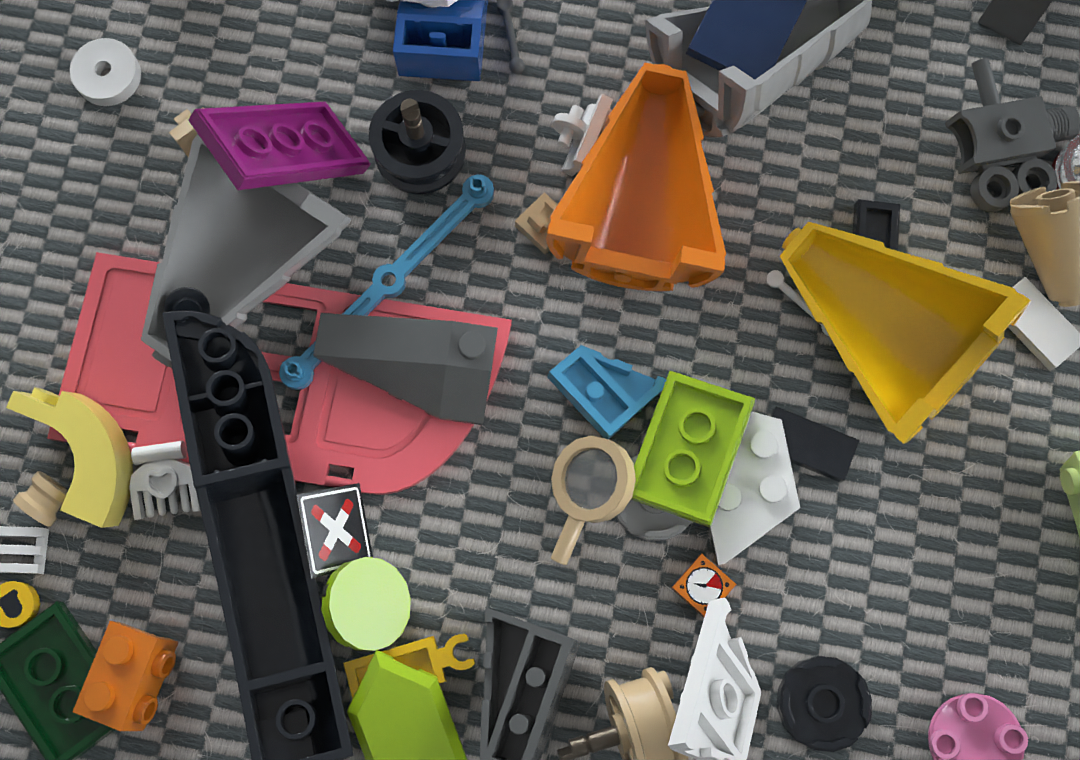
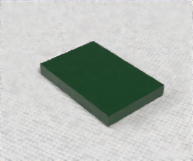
M56 601L0 643V691L45 760H76L116 730L73 713L97 651L62 601Z

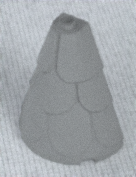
M807 0L775 66L755 80L735 66L719 71L686 55V51L709 7L665 13L646 19L645 28L652 64H666L673 69L687 72L703 135L713 138L723 137L749 123L785 92L799 85L814 70L823 68L867 28L870 22L872 0Z
M197 134L192 141L178 203L173 209L163 260L157 264L141 341L155 350L152 356L157 361L172 368L162 315L164 313L165 300L172 291L181 287H192L200 290L209 301L210 314L221 318L226 325L229 324L237 328L247 320V313L287 284L294 273L341 235L342 230L348 226L351 218L342 214L341 211L298 183L237 190Z

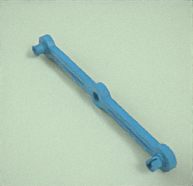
M479 174L467 178L463 184V194L393 264H384L378 267L373 273V284L343 314L368 316L385 298L399 296L405 289V278L474 208L486 207L491 203L494 198V187L491 180ZM393 275L396 278L395 283L392 286L383 285L382 280L385 276ZM316 341L300 357H289L280 366V379L288 388L302 390L313 381L314 369L322 362L313 356Z

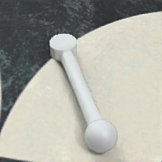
M778 270L769 272L766 279L767 284L772 288H779L814 319L803 297L784 282L783 274ZM820 324L822 326V332L825 335L829 336L824 325Z

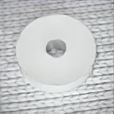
M101 38L86 43L75 53L70 64V78L75 88L87 101L99 106H113L126 101L137 90L141 80V68L138 60L125 44L115 39ZM105 69H111L107 75L101 76Z

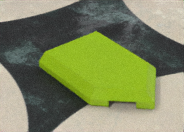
M376 650L361 684L347 709L365 760H468L437 676L422 669L416 670L393 660L394 657Z

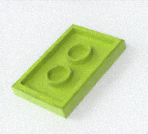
M669 371L634 465L636 482L631 500L711 528L752 413L755 398Z

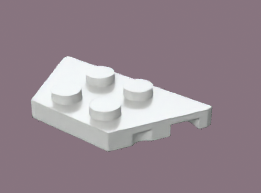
M752 412L711 525L718 566L728 563L732 558L800 509L781 419Z
M725 597L711 600L708 603L668 743L672 751L696 760H747L761 697V689L755 673L750 667L748 654L742 638L731 639L725 619L731 608Z

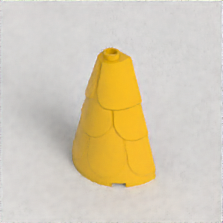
M809 221L802 229L799 227L795 228L782 244L784 251L780 258L817 323L824 325L849 372H853L887 430L893 433L903 444L915 437L922 430L923 427L921 425L928 417L932 420L961 390L1005 338L1004 335L1009 325L1014 326L1031 301L1023 294L1018 293L1013 287L944 267L943 263L885 248L884 242Z

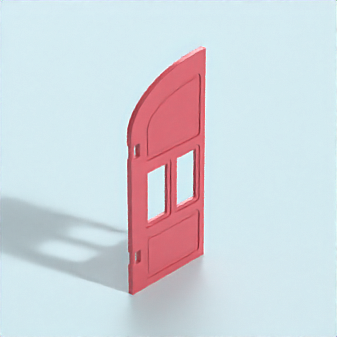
M96 252L59 396L62 391L82 394L109 412L121 430L138 433L136 443L128 442L130 452L135 447L184 441L186 444L173 370L157 361L152 356L155 350L141 341L156 268L160 262ZM287 283L264 300L263 303L317 311L310 342L311 346L316 341L321 313L343 314L361 295ZM384 299L368 315L456 321L498 328L487 396L488 400L501 368L512 320ZM262 352L270 369L272 380L282 382L279 375L280 366L291 356ZM322 361L314 369V377L311 384L299 392L290 435L285 434L295 482L333 488L360 483L361 493L385 495L403 491L428 478L453 455L470 433L474 424L438 419L426 413L425 410L403 399L401 401L389 395L388 392ZM50 426L47 439L68 443L61 433ZM187 452V457L180 460L190 464ZM330 465L354 469L352 479L329 476Z

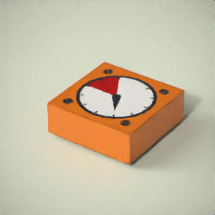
M700 554L671 589L704 618L709 601L726 597L737 584L706 556Z

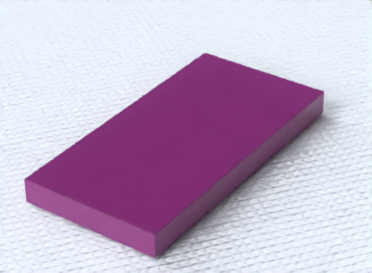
M325 101L194 109L188 119L237 190L364 174L371 165L365 154Z

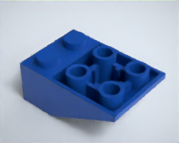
M400 0L393 45V55L398 75L481 81L488 0H458L449 7H426L421 3Z

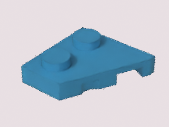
M580 345L549 371L547 376L555 387L605 439H610L662 393L666 379L663 377L651 378L631 370L633 365L618 359H607L600 352Z

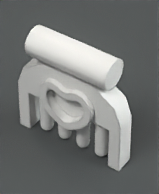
M184 441L135 447L132 449L131 458L134 465H142L131 475L129 486L134 520L145 518L141 491H143L146 515L149 518H152L155 514L152 495L156 497L159 515L164 516L166 514L164 498L167 497L171 513L177 514L176 489L178 486L182 510L185 513L189 512L190 502L187 484L189 485L192 511H201L193 484L190 464L180 460L187 457V447Z

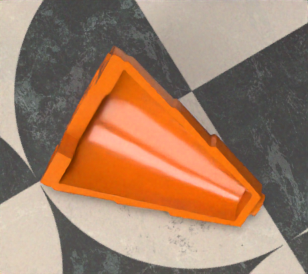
M646 62L643 64L608 115L605 129L583 159L580 171L551 214L546 236L548 248L557 259H563L565 256L571 260V269L573 271L609 285L645 291H673L674 284L689 281L688 286L695 288L710 283L724 272L726 250L712 196L714 189L701 144L704 135L686 71L673 69L666 64Z

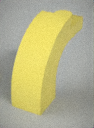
M36 387L33 388L32 393L13 391L6 408L53 427L63 435L71 447L75 466L74 475L60 511L101 528L119 526L130 499L129 486L131 475L133 474V463L128 442L115 419L101 405L79 393L62 391L59 396Z

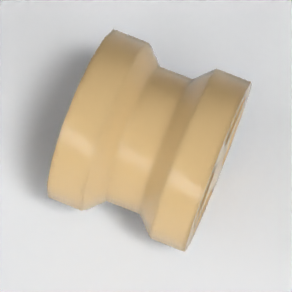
M37 471L31 478L32 485L26 492H19L13 499V502L39 523L51 527L57 520L56 513L61 508L68 490L50 476Z

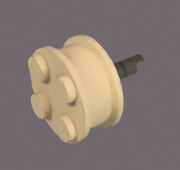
M650 667L643 669L641 678L620 685L614 679L605 681L604 694L611 726L588 733L585 737L579 736L569 739V746L557 750L560 760H573L586 756L589 752L595 753L614 746H618L622 760H688V756L672 751L668 746L676 713L671 702L673 690L667 673L664 670L656 672L654 668Z

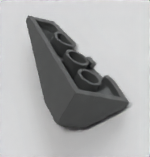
M321 313L313 356L359 380H364L388 392L389 395L401 401L403 399L425 410L426 413L438 419L483 425L498 328L445 320Z

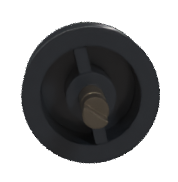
M426 90L404 91L382 103L371 119L369 144L379 172L393 187L411 194L432 193L446 187L460 173L466 157L463 124L455 107L444 97Z

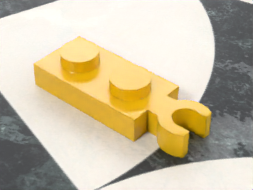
M458 634L451 637L446 642L445 647L439 649L435 636H431L381 651L394 657L393 660L416 670L422 669L437 676L439 684L447 681L444 668L450 666L456 670H466L476 664L474 658L459 661L454 655L456 645L469 641V637L466 634ZM374 654L343 663L352 699Z

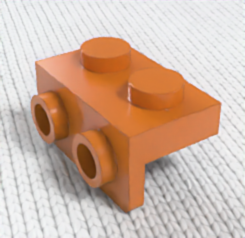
M109 621L73 713L118 731H143L146 724L152 720L157 711V696L164 679L171 673L175 665V651L178 641L158 637L121 622Z

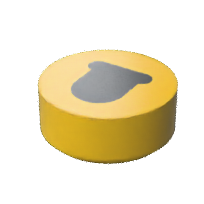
M9 581L0 585L1 627L20 628L36 617L40 608V598L34 587L17 581Z

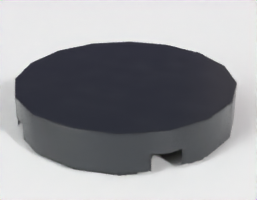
M814 656L798 661L785 673L778 687L777 710L782 725L794 740L813 750L835 752L853 745L863 733L864 728H867L872 715V697L865 679L848 663L834 657Z

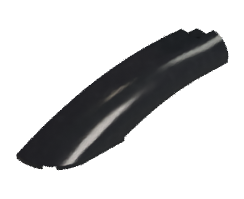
M194 311L164 312L162 315L192 479L199 501L221 599L251 759L344 760L350 758L354 754L329 635L321 609L322 602L317 579L311 578L297 500L298 491L268 364L258 346L244 331L240 332L229 324L226 325L221 318Z

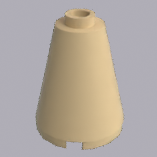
M1080 181L1061 183V189L1046 192V186L1021 193L1010 200L1011 216L1048 299L1058 302L1062 307L1080 305Z

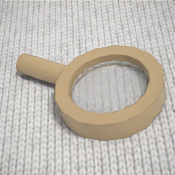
M596 436L576 439L562 450L555 461L551 477L553 495L560 509L568 514L551 555V559L560 564H568L585 521L599 523L611 520L625 509L633 496L636 482L634 464L627 451L612 440Z

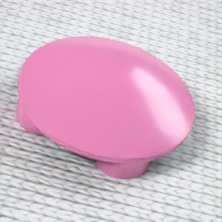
M966 693L950 698L937 709L930 722L928 744L933 760H1023L1028 746V737L1015 715L1003 703L984 694Z

